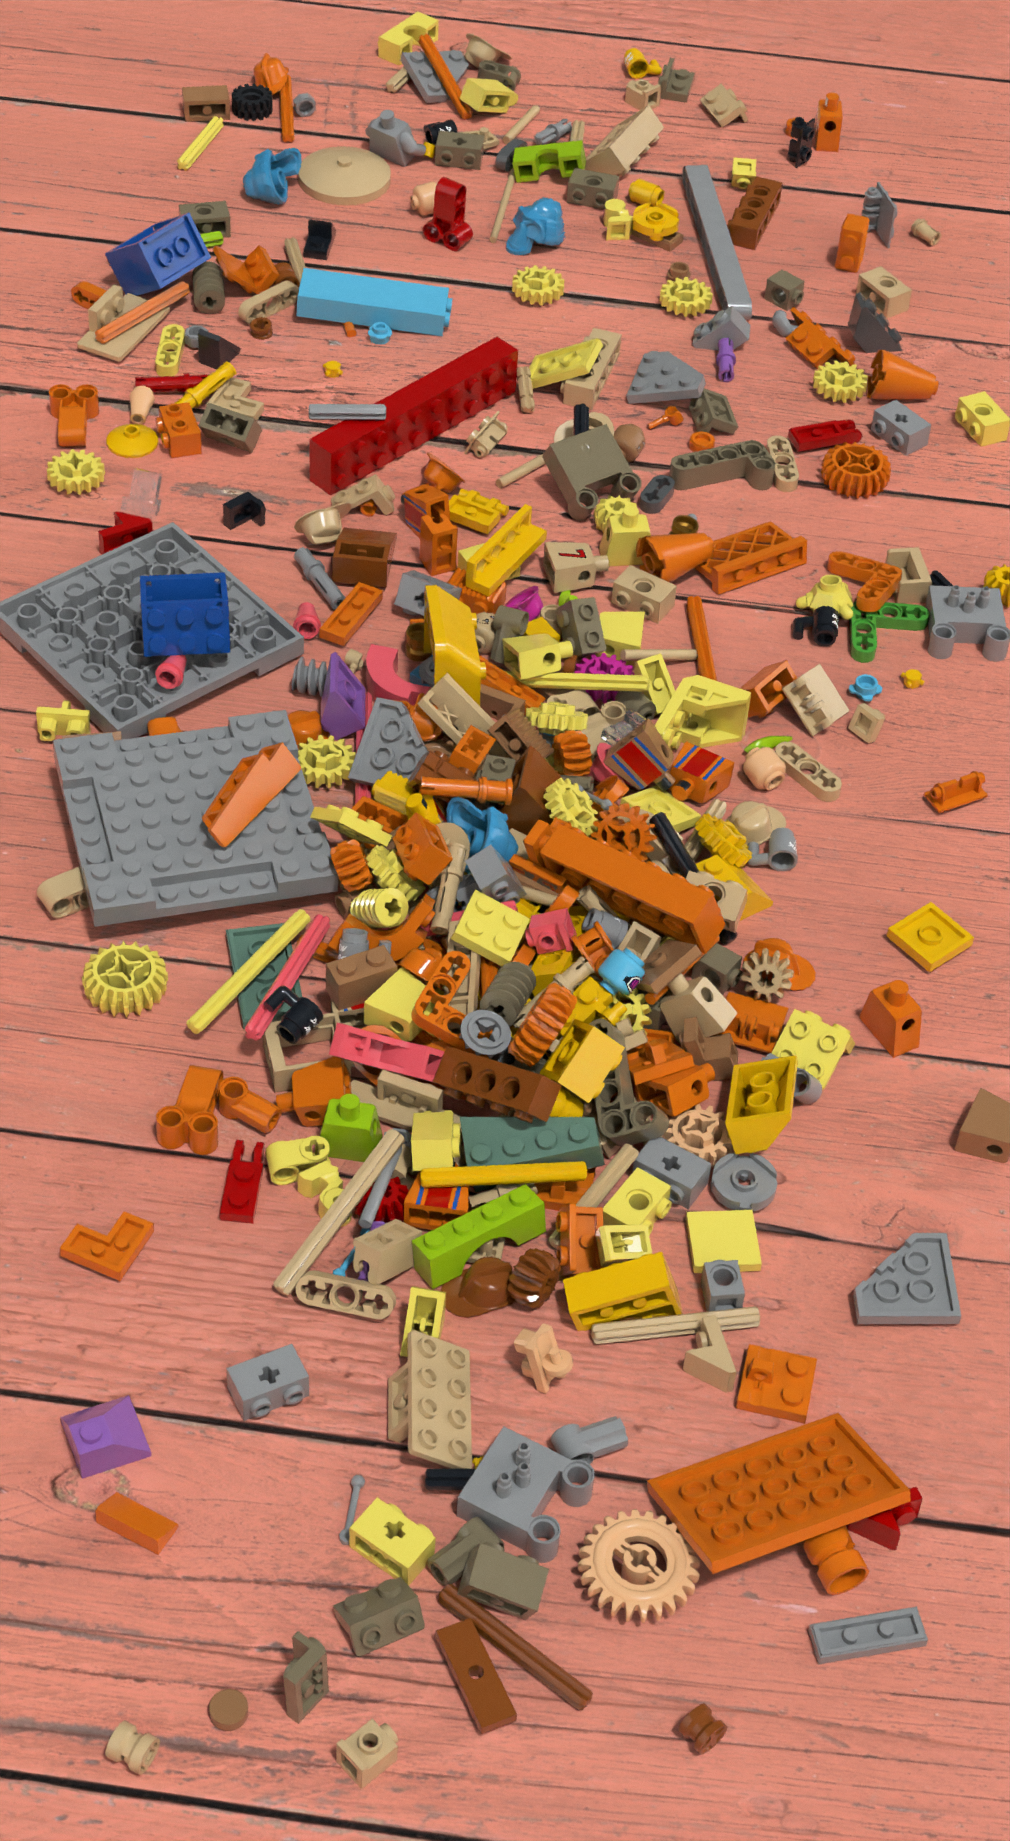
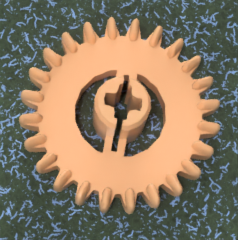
M633 1509L630 1517L625 1512L619 1511L617 1513V1520L611 1516L604 1517V1526L601 1524L593 1525V1534H587L584 1537L585 1546L579 1550V1557L582 1560L578 1563L579 1572H584L581 1577V1584H591L588 1589L589 1598L601 1593L598 1601L600 1609L608 1602H612V1617L621 1608H625L627 1622L630 1621L634 1611H638L641 1622L645 1623L647 1613L651 1610L656 1620L660 1621L662 1607H665L667 1612L673 1616L676 1609L675 1601L681 1607H684L687 1602L686 1594L689 1596L694 1594L695 1586L693 1583H697L700 1577L697 1571L700 1560L694 1556L696 1552L687 1544L688 1542L682 1534L677 1533L678 1527L676 1524H666V1516L661 1515L656 1520L653 1519L652 1511H647L644 1516H640L639 1511ZM638 1541L656 1547L664 1556L666 1571L663 1572L656 1566L657 1557L651 1547L645 1544L630 1545L628 1543ZM614 1554L623 1560L621 1577L613 1566L612 1557Z

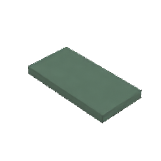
M284 923L226 930L233 974ZM291 942L237 995L243 1029H245L252 1015L292 954ZM298 978L291 991L300 998L302 993ZM283 1002L271 1022L281 1021V1018L291 1007Z

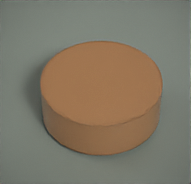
M224 1689L216 1693L209 1704V1714L213 1725L223 1731H233L240 1728L248 1718V1702L246 1697L234 1689Z

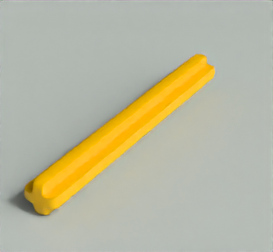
M584 1161L423 1168L420 1173V1179L423 1188L584 1181L587 1178V1166Z

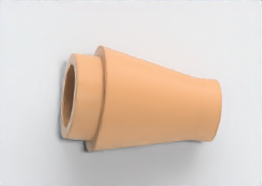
M137 386L129 395L130 420L135 424H144L155 401V397L150 388Z

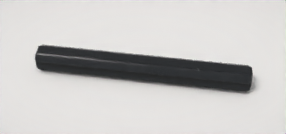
M660 812L652 816L649 823L655 824L653 829L681 876L686 879L689 871L697 873L699 869L666 814ZM725 929L719 934L720 941L724 945L734 941L738 936L737 932L734 933Z

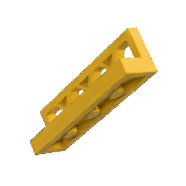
M525 504L467 560L466 587L489 597L546 540L547 531L531 524L532 506Z

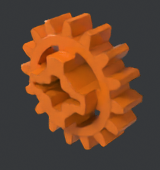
M629 803L620 804V807L617 804L609 806V811H601L599 814L603 820L593 822L598 831L591 833V837L603 839L618 851L627 850L643 862L648 860L645 852H653L655 849L649 844L650 841L657 839V836L650 834V830L655 827V824L646 823L649 814L639 815L640 807L634 806L630 809ZM623 816L631 820L625 823L623 819H618V817Z

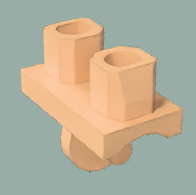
M543 1323L537 1332L524 1328L514 1340L516 1351L527 1355L521 1365L523 1375L534 1379L537 1391L546 1394L549 1391L551 1380L554 1377L563 1379L573 1367L571 1354L566 1350L558 1348L552 1326Z

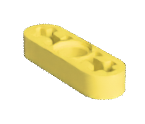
M170 324L162 330L155 359L156 373L159 376H175L179 371L185 345V329L180 325Z

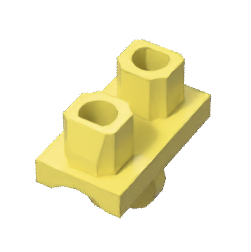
M66 700L63 701L62 708L37 707V727L41 741H52L56 735L91 733L90 710L71 709V702Z

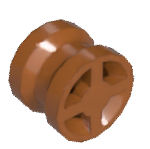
M703 1703L694 1708L684 1718L678 1731L685 1738H691L694 1741V1748L700 1754H704L722 1739L728 1727L721 1720H715L712 1717V1710Z

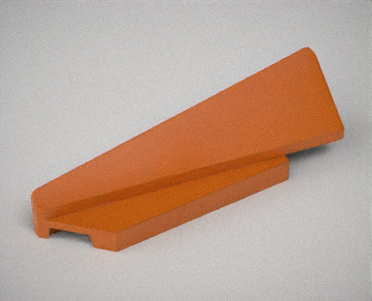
M283 742L264 747L257 755L242 758L203 815L202 820L208 827V832L221 847H227L301 770L300 764Z

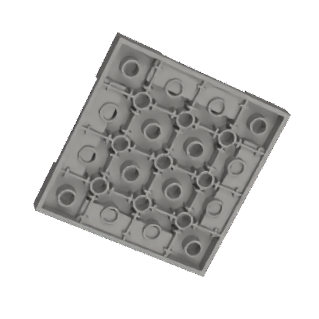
M174 522L0 602V633L21 653L28 651L85 706V710H90V719L103 732L121 731L122 740L137 738L147 733V723L150 720L166 717L167 713L252 671L261 676L304 654V637ZM225 572L231 653L185 655L187 662L181 685L173 689L161 687L156 680L155 672L157 667L169 656L144 657L140 576Z
M286 710L228 717V726L124 740L114 741L112 732L53 740L54 760L94 927L338 891L339 877L331 860V849L326 834L321 831L319 822L310 818L314 806L302 768L227 847H221L216 842L202 820L203 815L242 758L257 755L262 748L283 742L300 764L298 747Z

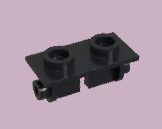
M796 117L792 122L791 137L793 138L790 140L788 157L790 161L796 162L795 168L800 167L811 158L812 139L815 135L814 118L807 123L804 122L802 117Z

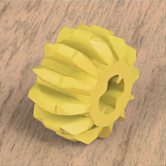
M609 495L607 499H600L599 504L594 510L596 529L602 530L604 533L610 516L622 515L624 507H637V504L631 502L630 498H621L620 495L618 497Z

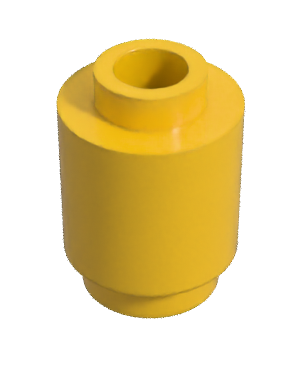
M639 178L631 183L628 194L633 202L641 205L651 203V207H658V203L663 202L665 192L659 185Z

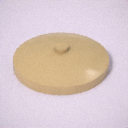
M346 146L330 147L315 151L302 160L298 181L302 190L316 200L334 205H358L373 201L381 197L388 190L391 181V171L387 162L371 151Z

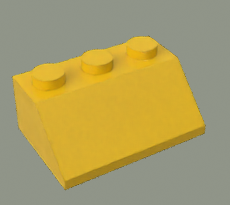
M796 1055L733 1066L725 1124L735 1154L756 1153L767 1150L791 1120L798 1064Z

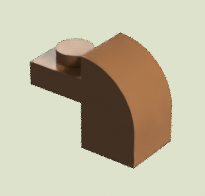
M697 1017L685 1018L684 1032L679 1034L681 1048L685 1052L692 1054L695 1065L700 1066L704 1063H709L715 1071L714 1081L731 1079L733 1066L738 1064V1051L731 1034L726 1033L705 1037Z

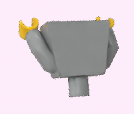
M391 110L382 111L377 119H373L365 130L366 135L369 136L371 152L403 167L415 155L433 158L436 146L428 142H424V144L416 143L409 124L395 118Z

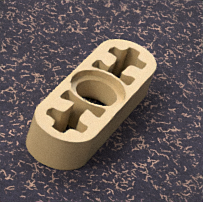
M288 280L283 281L245 300L239 308L238 315L248 324L256 318H267L295 304L298 298L299 287ZM271 298H273V299H272V302L270 303V305H269L268 307H266L268 301H269Z
M772 436L767 440L766 449L775 460L774 485L782 492H792L797 489L799 473L790 441L783 436ZM781 462V463H786V464H788V465H781V464H778V463Z
M782 742L776 746L775 752L785 763L786 774L821 801L832 802L839 798L842 786L839 777L795 743ZM810 769L814 771V774H804L800 770Z
M308 1271L302 1275L296 1284V1295L304 1304L372 1319L388 1317L396 1305V1295L386 1285L378 1284L375 1286L368 1281L326 1272ZM313 1280L315 1281V1286L319 1289L326 1290L329 1283L333 1284V1287L330 1290L329 1299H326L328 1291L318 1290L315 1295H311L310 1289L304 1285H308ZM342 1286L351 1288L355 1293V1300L352 1303H343L337 1296V1289ZM363 1291L367 1292L364 1297L366 1299L373 1300L377 1295H382L383 1302L388 1303L382 1309L376 1308V1302L366 1300L363 1306H359Z

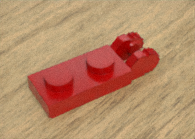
M850 419L833 420L790 428L788 437L799 452L843 444L844 442L853 444L855 441L858 443L863 434L860 430L855 429L856 424Z
M236 1140L233 1160H230L220 1209V1220L254 1223L263 1176L264 1142L256 1143L253 1162L242 1161L245 1153L244 1140Z

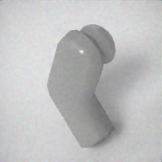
M778 310L774 313L772 323L781 336L787 337L799 325H791L786 317V312Z

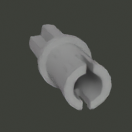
M562 119L556 124H549L545 130L535 135L536 145L548 144L551 141L557 142L561 136L571 132V122H568V119Z

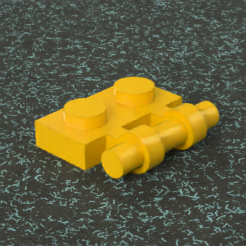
M461 489L458 495L454 494L449 500L450 520L488 535L500 521L501 515L506 516L508 514L509 506L502 504L501 500L494 497L489 499L481 496L478 491Z
M589 976L574 991L573 995L577 997V1004L558 1035L563 1037L574 1019L590 1024L599 1016L600 1019L607 1020L615 1027L616 1023L621 1021L620 1017L627 1011V1008L622 1002L618 1001L610 1009L608 1006L614 1001L612 995Z

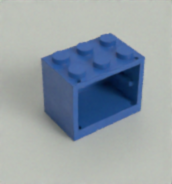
M190 213L157 222L105 253L125 295L130 293L136 296L162 289L211 258Z
M225 572L140 576L144 657L231 653Z

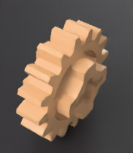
M697 1104L694 1110L688 1109L682 1112V1114L672 1116V1119H669V1127L663 1136L664 1139L710 1162L711 1167L715 1166L716 1159H721L727 1153H731L733 1149L725 1121H723L724 1112L712 1113L713 1106H709L706 1110H701L700 1104Z

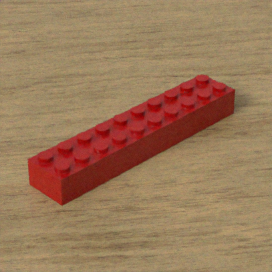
M495 337L374 403L386 406L385 420H343L310 438V482L331 496L516 392L518 349L499 337Z

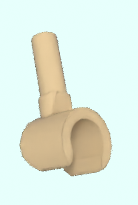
M350 649L345 656L344 662L349 665V669L353 673L357 669L361 670L363 668L362 653Z

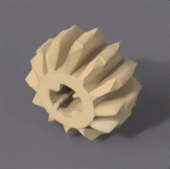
M767 948L762 950V957L753 952L750 955L752 962L744 961L742 965L746 972L741 973L740 979L748 982L744 990L750 992L755 989V1000L759 999L761 994H765L766 1001L771 1002L772 993L778 998H782L784 996L783 989H790L792 986L788 979L794 976V971L787 969L790 964L788 958L779 961L781 953L779 950L774 952L773 957L769 956ZM766 970V974L771 971L773 973L772 979L768 980L767 976L763 979L761 977L762 971Z

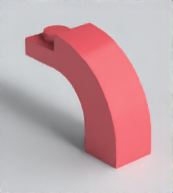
M371 644L366 657V688L372 695V700L375 702L377 697L397 701L403 700L415 706L419 694H426L432 687L409 683L396 674L398 671V649Z
M337 1023L329 1055L433 1082L445 1051Z

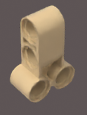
M80 866L43 881L37 889L38 898L54 918H63L89 907Z

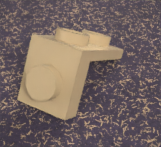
M374 474L369 478L362 479L354 486L338 492L331 498L332 506L349 502L351 509L373 499L386 516L394 512L393 500L395 499V494L389 485L385 486L377 474Z

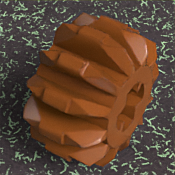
M537 1248L528 1249L524 1255L519 1257V1262L514 1266L513 1273L509 1276L508 1291L510 1292V1297L525 1307L540 1308L545 1301L549 1300L552 1291H555L556 1283L560 1280L558 1276L561 1272L559 1260L545 1250L541 1251Z

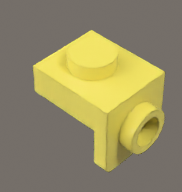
M734 157L731 186L747 189L748 185H752L756 178V159Z

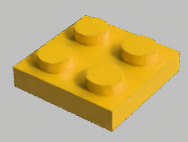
M932 902L892 925L887 931V937L929 973L972 946L974 936Z

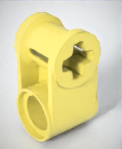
M310 1136L290 1141H277L270 1144L265 1151L270 1179L277 1185H288L298 1182V1173L315 1166L318 1162L320 1164L327 1160L331 1164L328 1157L330 1145L325 1138L320 1136ZM312 1145H315V1152H312Z

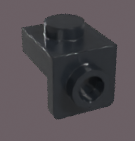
M248 491L224 503V526L232 530L249 520L254 521L259 526L264 525L266 512L264 503Z

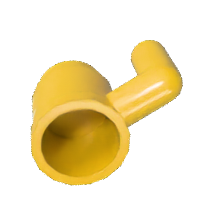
M631 48L625 52L624 63L632 78L640 79L646 76L647 73L653 75H660L662 73V69L656 59L651 60L649 65L643 53L638 49Z

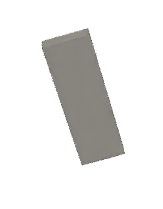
M917 1607L810 1624L808 1629L818 1665L924 1647L928 1641Z

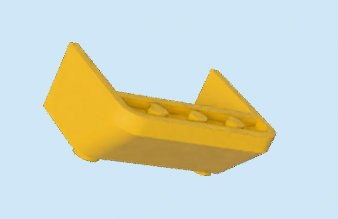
M425 585L423 651L433 655L434 685L448 673L480 706L481 680L486 679L485 662H480L474 631L477 630L476 613H471L469 606L439 586Z

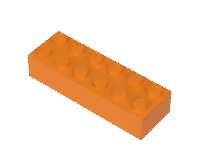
M559 824L539 852L547 869L565 877L567 884L579 892L584 886L590 885L613 911L676 941L695 944L704 954L708 952L726 925L721 909L718 907L714 897L715 894L704 885L695 886L680 874L673 873L671 875L662 871L657 864L651 861L646 863L640 861L627 850L618 851L603 839L596 838L594 840L576 827H571L570 829Z

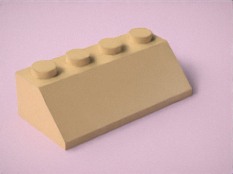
M646 106L617 124L586 157L585 170L619 175L620 177L631 170L629 166L634 165L640 160V155L650 149L649 145L660 138L658 134L664 128L650 106Z

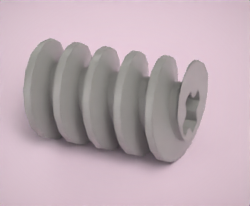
M300 657L293 673L292 691L297 687L299 693H305L308 689L309 694L314 696L319 691L322 697L328 671L326 661H322L320 667L316 668L315 659H311L309 665L305 666L304 657Z

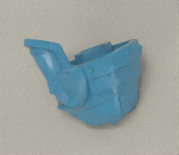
M287 148L281 153L274 155L271 150L267 149L260 154H256L252 168L243 177V187L246 195L267 203L283 204L287 201L288 180L286 177L297 175L301 168L302 157L300 151L296 148Z
M543 197L530 206L518 207V211L513 218L516 229L507 240L506 250L513 255H525L530 253L534 241L551 246L560 245L565 238L560 203L552 198Z
M454 797L449 801L447 806V822L458 825L468 835L470 842L469 858L492 845L509 863L511 857L517 854L519 846L513 835L509 832L506 823L508 820L507 814L501 813L494 807L481 811L470 801L461 797ZM466 865L465 872L467 874H472L468 866Z

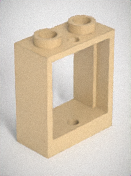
M338 1012L323 1014V1020L304 1039H300L296 1044L286 1041L277 1031V1025L281 1021H274L269 1024L263 1034V1047L274 1092L293 1090L292 1074L294 1071L320 1062L315 1061L286 1066L281 1047L333 1040L336 1025L341 1023ZM343 1059L351 1077V1067H355L352 1061Z

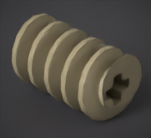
M205 261L195 267L192 272L194 303L197 309L206 314L218 313L225 306L223 271L219 265L211 261Z
M521 962L504 964L500 967L480 1001V1010H489L497 1013L507 1022L509 1027L512 1026L536 986L534 972L529 966Z

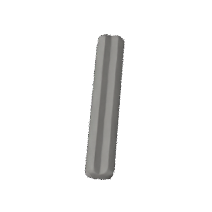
M310 404L308 407L309 419L311 420L386 419V406L384 404Z

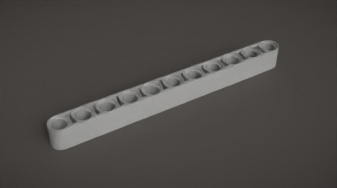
M685 165L682 172L684 189L721 308L725 311L733 306L745 320H751V298L707 165Z

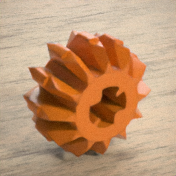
M568 730L556 735L551 747L554 748L552 757L557 773L570 776L589 775L590 767L593 764L591 761L593 754L590 751L591 745L588 743L587 736L581 730Z
M355 839L345 840L331 848V860L345 890L348 892L359 891L373 883L374 876L371 867L367 865L368 861L365 859L366 855L359 841Z

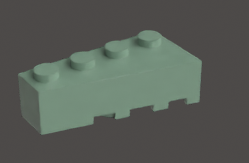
M460 1117L467 1166L576 1161L586 1162L587 1169L605 1165L601 1140L594 1117H549L547 1123L533 1119L532 1124L515 1117ZM478 1185L473 1187L476 1193L495 1188L496 1185Z

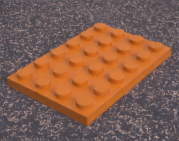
M839 1413L647 1480L649 1494L671 1522L676 1524L678 1531L712 1574L760 1558L766 1554L795 1545L796 1543L911 1501L910 1489Z

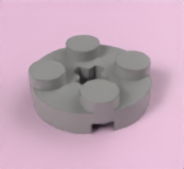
M730 1153L723 1156L715 1164L710 1189L720 1203L732 1210L758 1211L773 1201L777 1189V1173L774 1166L758 1154L750 1153L748 1157ZM740 1178L742 1181L749 1179L751 1180L750 1185H741L738 1183V1179Z

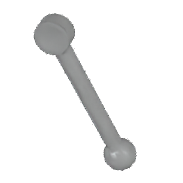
M578 784L579 790L582 792L584 789ZM587 792L590 800L601 805L604 811L609 810V806L612 805L609 799L602 800Z
M355 1475L351 1479L353 1491L345 1529L339 1534L340 1542L343 1545H349V1531L354 1522L360 1489L365 1485V1479L362 1475Z

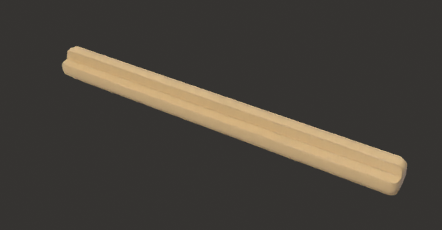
M389 1129L274 1281L273 1286L278 1292L286 1296L292 1293L299 1279L310 1269L402 1146L405 1138L400 1132Z

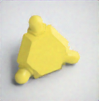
M837 575L821 577L820 582L816 583L811 591L806 593V596L799 597L796 600V606L799 609L809 607L814 612L818 607L830 606L835 608L839 616L845 620L853 617L851 592L848 589V585L842 582L841 577Z

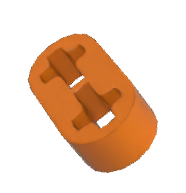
M81 281L71 289V295L78 305L89 309L107 290L89 282Z

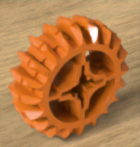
M855 441L853 444L844 442L842 446L837 444L834 449H828L827 454H825L822 460L821 477L824 479V484L829 485V490H837V495L845 494L847 498L855 496L857 499L863 496L868 499L870 495L877 496L878 492L884 491V488L890 481L891 463L888 462V456L883 455L882 450H875L874 446L868 447L865 446V443L860 445Z
M555 982L549 984L513 1035L508 1045V1053L513 1055L514 1059L522 1064L524 1063L529 1067L536 1065L572 1014L577 1004V997L563 985L560 986Z

